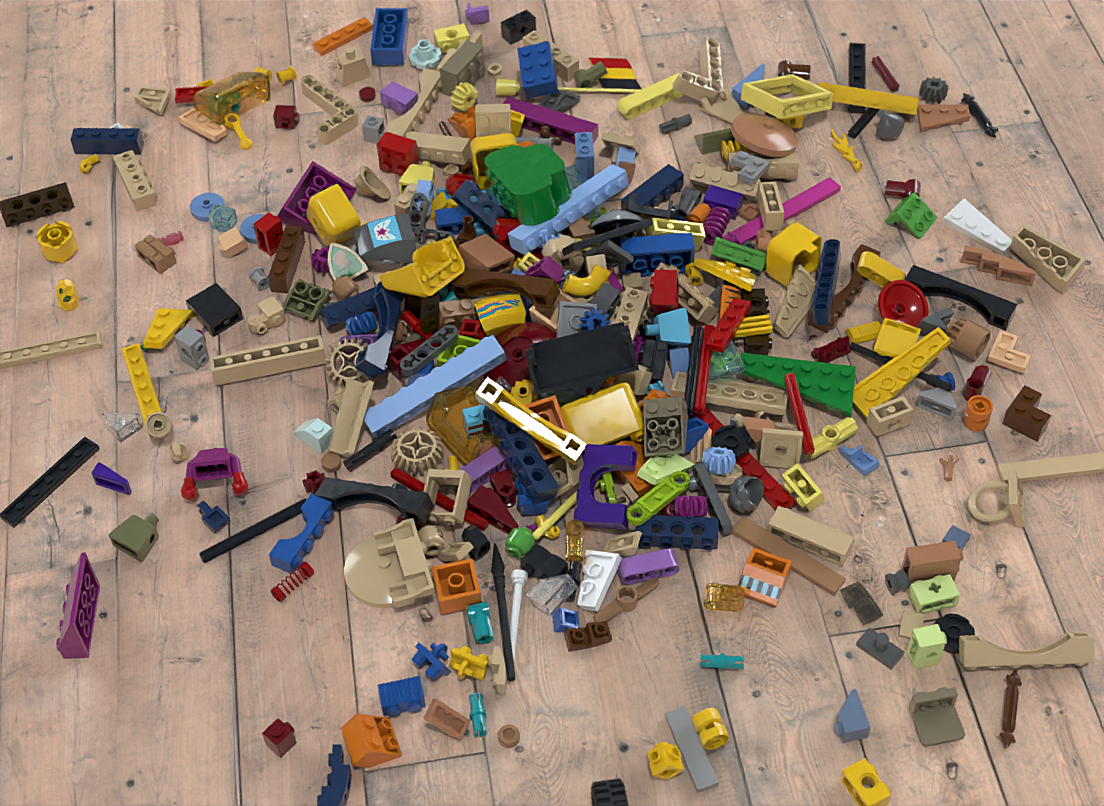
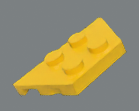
M695 258L693 265L749 292L752 291L757 275L750 273L751 270L747 268H739L732 261L724 262Z

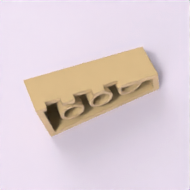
M1024 224L1021 225L1012 237L1010 249L1062 295L1083 272L1086 261L1085 257Z

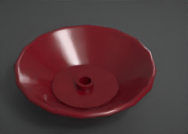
M531 322L518 324L502 331L495 339L504 350L507 360L483 374L485 380L488 377L503 387L509 394H511L512 387H515L516 381H532L525 350L531 349L530 344L554 339L557 337V334L545 325Z

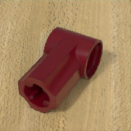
M910 179L906 182L887 180L885 195L906 198L915 192L920 197L921 183L916 179Z
M982 364L976 366L971 377L968 378L963 395L967 401L973 396L982 394L992 373L988 366Z

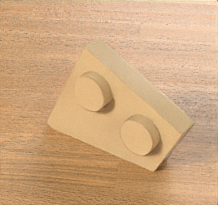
M139 86L134 99L135 102L162 115L171 96V90L169 88Z

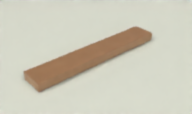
M742 516L733 526L732 534L757 549L792 561V571L834 596L845 583V577L748 518Z

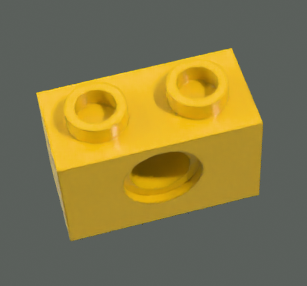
M866 758L842 770L840 780L858 806L888 805L891 797L890 788L885 782L880 780L876 768L873 764H869ZM862 784H869L872 788H865Z

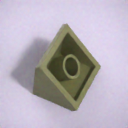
M731 128L694 135L702 155L721 151V141H725L727 145L728 140H731L732 143L735 140Z

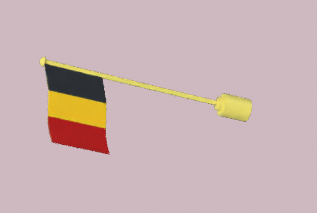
M587 57V60L592 66L601 61L608 72L597 79L601 88L558 87L562 91L635 93L644 89L637 82L632 66L627 59ZM497 79L496 95L516 96V93L523 89V86L517 83V79Z

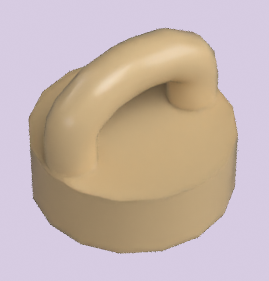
M176 442L170 444L171 456L174 462L183 461L188 458L189 447L186 443ZM180 447L184 448L185 454L181 456Z

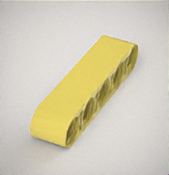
M680 73L620 99L616 106L617 109L627 119H632L683 96L684 94L678 93L673 88V83Z

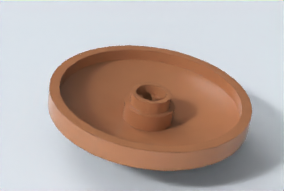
M743 113L736 116L731 125V132L735 139L743 146L760 154L775 157L788 156L795 151L798 144L796 133L788 125L767 115Z

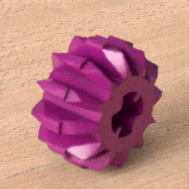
M321 246L320 250L315 249V252L311 254L313 269L317 273H322L323 276L326 273L331 275L328 266L330 246L326 248Z
M678 496L675 498L674 510L676 516L700 517L707 515L708 503L706 497Z

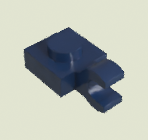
M204 500L197 505L200 508L199 513L202 515V522L214 533H217L231 522L230 517L218 506L212 509Z

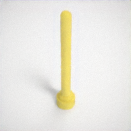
M597 480L594 490L599 486V480ZM577 491L532 533L535 540L539 539L578 501Z

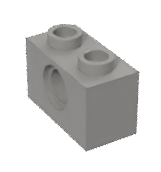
M186 325L174 336L181 361L198 370L208 362V350L204 336Z

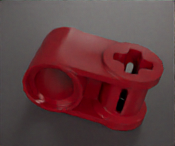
M505 469L489 474L493 490L499 495L507 508L514 506L517 500L510 470Z

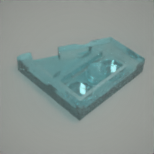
M733 340L730 341L724 353L713 351L709 380L745 371V366Z

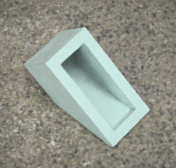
M319 418L306 420L293 434L322 454L329 446L333 430L331 426Z

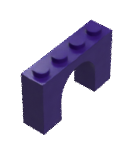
M587 444L586 450L582 454L584 464L583 470H580L579 474L581 484L580 489L577 490L578 505L574 510V519L581 527L628 528V507L625 504L597 501L594 496V487L599 477L606 472L635 471L638 452L633 446Z

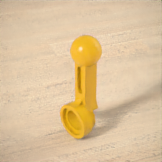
M234 113L225 116L224 126L228 130L235 131L240 141V148L243 150L252 148L253 142L245 135L241 127L240 117ZM229 119H236L237 121H236V122H229L228 120H229Z

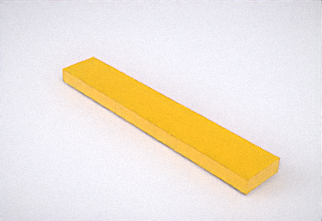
M140 343L121 349L145 423L150 414L161 412V408Z

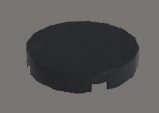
M727 425L716 430L711 440V446L715 448L726 447L727 450L733 451L736 460H740L750 451L751 439L745 429L737 428L735 425Z
M945 614L943 617L936 619L934 625L938 624L941 632H944L946 635L947 643L943 651L947 653L959 654V636L975 635V629L970 624V621L959 614Z

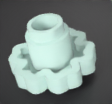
M420 40L415 47L411 48V53L409 54L410 64L416 65L417 69L423 70L425 68L428 69V67L435 68L440 64L439 60L442 59L440 48L434 47V44H431L428 40Z

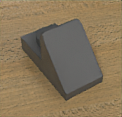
M949 307L922 318L916 328H920V333L928 335L938 327L946 333V325L951 322L950 318L953 316L954 311Z

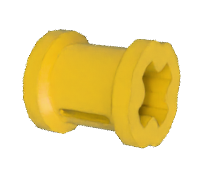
M292 66L281 72L276 71L277 79L281 85H284L285 82L291 79H297V74Z
M693 263L685 266V273L692 281L690 284L693 287L701 285L704 279L700 274V268L694 266Z

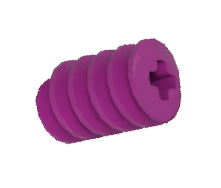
M714 207L710 210L703 225L706 236L703 242L707 245L713 246L716 237L722 239V235L732 216L727 209Z

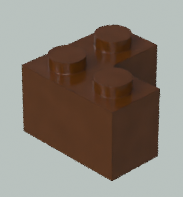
M1024 385L1006 410L1002 424L1038 442L1046 431L1051 417L1050 414L1038 409L1042 393Z

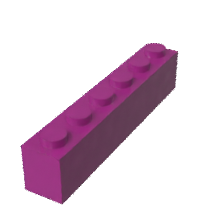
M509 96L503 102V104H510L511 110L525 115L521 126L523 129L539 133L542 126H548L551 135L562 136V141L575 144V133L592 132L593 144L598 138L597 123Z

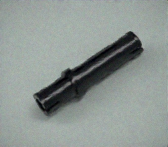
M388 429L378 438H373L372 442L347 460H344V466L352 462L347 467V470L351 472L376 452L383 451L386 445L397 439L396 434L388 438L394 431Z

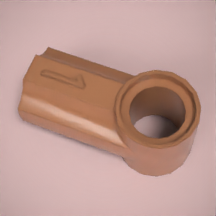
M764 227L761 230H757L755 250L767 253V245L773 237L772 233L765 231Z

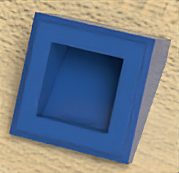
M559 608L552 616L553 630L556 633H562L565 629L579 628L577 611Z

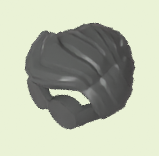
M743 476L734 481L733 487L730 490V501L733 509L745 513L759 505L764 495V486L761 479Z

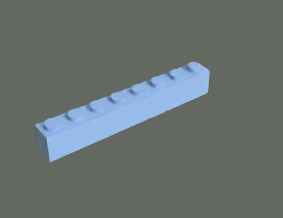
M611 164L572 190L571 198L564 204L559 205L560 211L554 218L537 225L521 224L509 232L508 237L511 248L526 255L528 251L531 252L546 242L545 238L550 239L552 234L555 236L629 185L626 170Z
M493 335L485 337L477 345L465 349L459 356L450 358L446 364L434 368L428 375L417 378L410 386L401 388L395 395L383 399L377 406L368 408L364 415V421L374 437L378 438L388 429L393 430L506 361L505 352Z

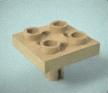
M614 132L602 133V142L607 148L614 149L611 163H616L619 146L636 150L635 154H639L640 146L634 140V137L628 135L620 137Z

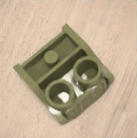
M298 279L294 287L289 291L282 308L284 311L314 322L328 296L332 294V291Z

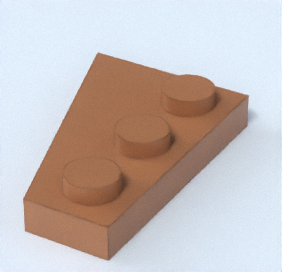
M918 105L917 108L920 133L926 132V129L929 128L938 129L941 125L948 124L951 126L967 122L970 119L968 105Z

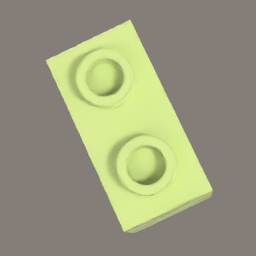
M949 574L945 576L938 575L925 581H915L910 586L908 596L916 613L927 614L957 606L960 593Z
M938 624L913 629L907 652L914 669L939 664L947 639L945 633L941 632Z

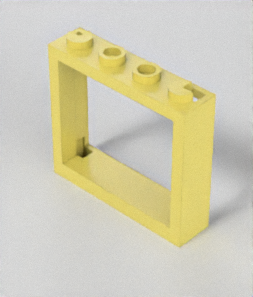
M792 74L743 83L741 100L783 119L831 109L833 92ZM793 92L799 95V97L782 100L773 95Z

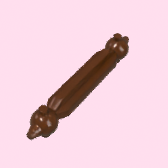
M1013 670L1011 675L1006 676L1009 686L1006 690L1002 725L1004 732L999 734L1005 748L1016 742L1013 732L1016 725L1019 698L1018 685H1022L1016 670Z

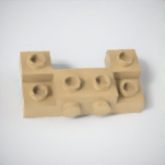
M414 519L403 520L390 528L375 531L374 539L379 555L396 552L404 580L389 584L394 608L415 603L414 599L435 594L430 576L432 571L429 559H425L424 554H427L424 542L420 543Z

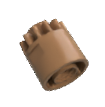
M962 316L956 322L952 321L945 333L951 340V344L948 346L974 360L978 359L991 337V331Z

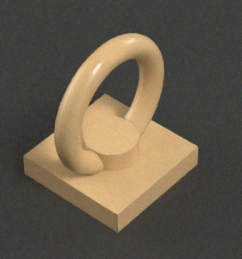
M774 422L778 429L763 428L762 440H760L761 452L759 462L762 466L792 468L795 464H800L803 431H798L796 426L783 422Z
M1017 470L1008 471V484L990 481L979 485L971 492L968 498V509L973 517L983 522H997L1005 519L1012 513L1016 526L1025 527L1024 491ZM991 489L1004 491L1005 508L996 514H984L977 509L976 500L980 494Z

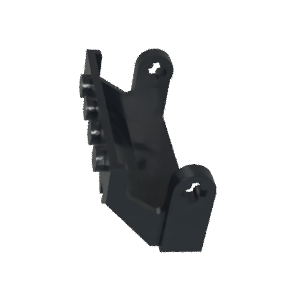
M624 322L530 344L531 349L525 350L536 395L569 387L578 394L588 396L586 392L588 388H593L592 393L595 394L597 390L602 388L606 378L639 370L629 326H625Z

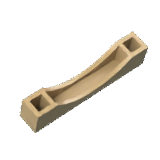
M427 68L423 70L418 78L420 97L417 103L404 115L391 120L384 130V134L387 131L407 137L410 131H417L418 125L424 120L425 114L431 109L432 103L438 98V94L442 89L439 71Z
M1066 632L1058 640L1046 646L1023 651L999 647L981 635L959 636V661L964 667L972 670L979 669V666L999 669L1005 665H1009L1011 668H1021L1022 665L1044 667V664L1063 667L1066 663L1086 666L1087 663H1095V637L1089 632Z

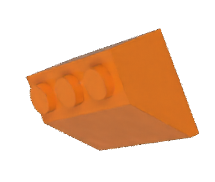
M555 395L524 405L546 421L569 432ZM531 436L545 462H552L561 457Z
M621 441L615 445L633 446L638 452L635 471L614 472L624 485L629 483L640 499L656 486L637 476L639 469L650 457H645V449L641 442Z

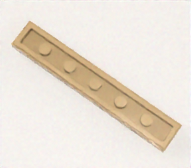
M95 331L1 350L0 369L103 348L101 332Z
M1104 452L998 464L997 470L1001 481L1008 484V471L1017 470L1020 482L1103 473Z

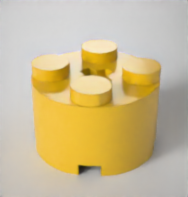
M55 221L56 224L52 225L49 223L43 225L37 232V241L43 256L50 261L65 263L78 249L70 225L62 221Z

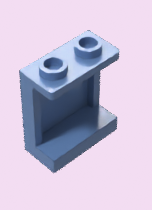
M592 132L575 133L577 187L595 176Z

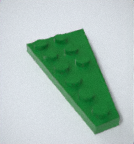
M741 353L740 373L759 381L765 380L772 383V386L776 388L780 386L784 389H787L784 380L787 373H794L801 398L815 404L819 402L828 406V409L833 411L836 409L851 418L856 366Z

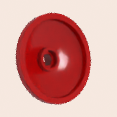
M892 281L885 285L879 294L878 308L883 320L887 318L917 327L921 319L929 315L928 303L924 294L916 285L909 281Z

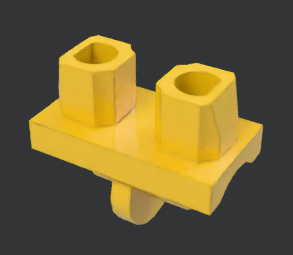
M464 645L459 649L453 647L450 653L449 667L458 671V678L464 679L466 675L483 681L486 678L489 656L483 653L479 654L478 657L471 655L472 651L470 648Z

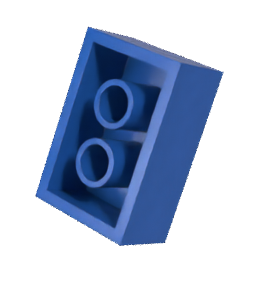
M546 41L517 48L522 86L526 98L531 99L558 93L555 62L550 42Z

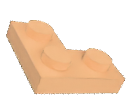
M1000 330L987 361L1024 374L1031 355L1013 350L1018 336Z

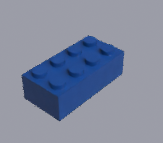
M376 8L370 48L372 65L405 64L409 28L407 8Z
M692 233L620 238V248L634 256L632 263L620 262L621 275L640 273L641 277H650L661 262L669 266L671 264L676 266L680 270L679 274H686L685 266L694 262L695 246Z

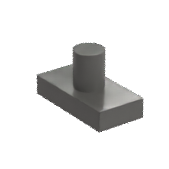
M868 628L856 643L858 648L890 670L900 661L905 652L891 643L887 634H878L871 628Z

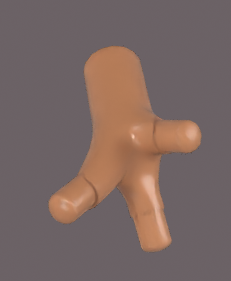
M949 455L948 462L943 458L939 459L945 467V481H952L953 468L959 457L953 459V455Z

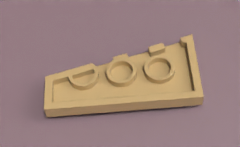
M800 264L794 270L772 325L785 339L791 335L811 309L817 281Z

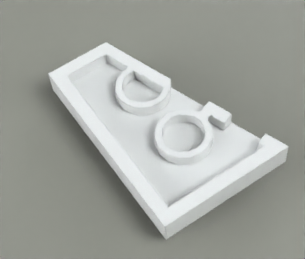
M586 550L585 556L587 560L586 565H583L584 580L580 585L578 606L581 609L598 611L622 557L616 553Z

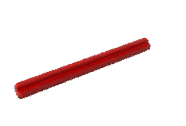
M708 324L704 327L694 412L701 414L705 410L712 350L706 349L705 343L715 328L713 325Z
M395 467L390 472L391 478L413 491H424L425 483ZM438 491L435 503L449 512H453L455 501ZM466 508L464 520L485 531L489 526V521Z

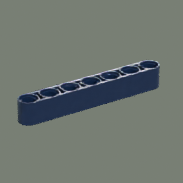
M829 239L823 245L812 303L813 322L817 325L828 324L831 319L841 261L840 241L836 239Z

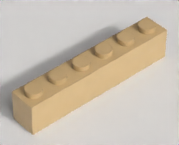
M321 335L209 357L215 386L327 363L325 362L326 357Z

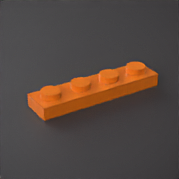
M363 17L312 43V47L319 55L323 56L372 31L373 24Z

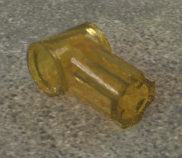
M571 520L566 524L565 561L581 562L583 561L584 525L579 520Z

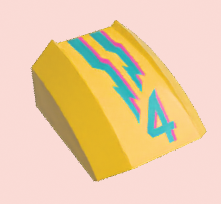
M501 294L474 302L487 337L497 336L512 326L525 323L526 311L519 294Z

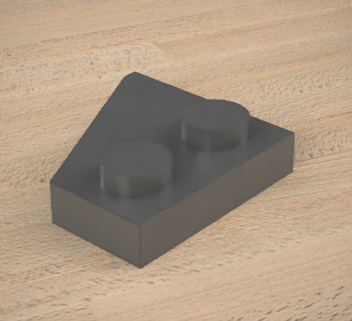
M559 90L558 93L546 95L538 106L563 112L579 103L580 96Z

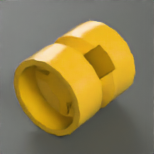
M716 708L704 709L692 718L693 726L696 732L699 733V739L705 750L719 748L730 739L729 733L725 725L722 724L723 720Z

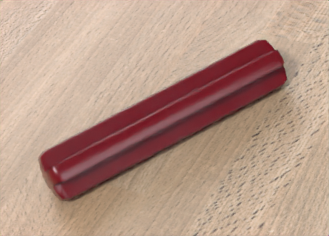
M879 56L873 57L871 63L892 92L898 91L900 85Z

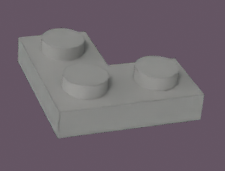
M740 150L731 158L730 163L741 168L737 179L751 185L770 166V162Z

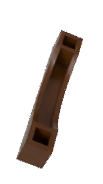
M861 244L852 257V279L843 290L834 296L830 322L825 325L815 324L813 322V310L809 312L808 325L825 333H828L831 328H835L839 317L844 316L847 306L853 304L856 294L861 293L865 282L869 281V279L857 272L861 254L868 251L880 257L881 252Z
M469 268L464 269L463 273L449 283L453 293L458 297L472 298L488 292L509 291L526 297L536 307L551 309L560 294L555 279Z

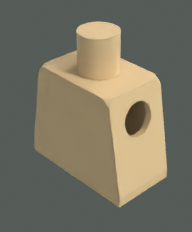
M352 46L346 47L345 53L337 57L336 77L343 87L371 77L365 58L358 49H354Z

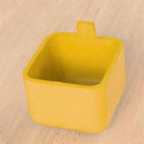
M513 134L477 137L471 141L470 150L473 173L479 188L489 189L491 186L485 174V171H487L485 159L480 158V152L485 150L490 154L494 149L518 145Z
M338 184L313 195L309 200L306 213L307 219L326 247L330 246L331 243L341 244L353 238V230L366 224V222L361 224L357 212Z
M800 223L790 224L772 238L767 245V274L787 288L794 270L799 264L809 274H812L820 262L822 237Z

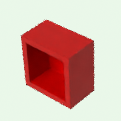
M386 131L376 144L381 170L403 176L411 164L419 165L416 140Z
M654 270V276H651L650 280L652 294L650 293L649 304L651 305V312H654L656 317L659 314L678 309L679 279L677 270Z

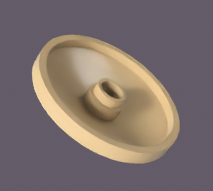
M373 536L359 543L346 559L344 577L347 588L352 596L361 603L371 607H394L389 584L404 581L396 552L379 555Z

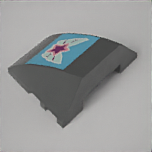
M407 214L381 218L353 230L361 259L381 262L391 260L395 261V264H400V262L413 263L412 255L416 250V242Z

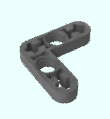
M423 193L414 194L411 199L408 218L412 230L417 235L422 236V241L420 237L415 236V242L425 244L427 242L426 236L430 233L435 235L434 240L436 242L439 241V235L441 239L451 236L453 240H456L451 232L424 228L428 199ZM420 198L424 201L423 203H420L419 207L423 211L418 210V204L416 202V200L418 201ZM415 214L421 215V220L418 223L412 221V217Z

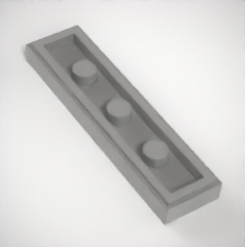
M686 706L665 713V718L697 793L717 787L718 780L693 726Z

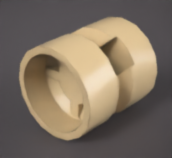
M154 412L147 417L145 427L151 437L163 439L170 434L172 424L170 418L165 413Z

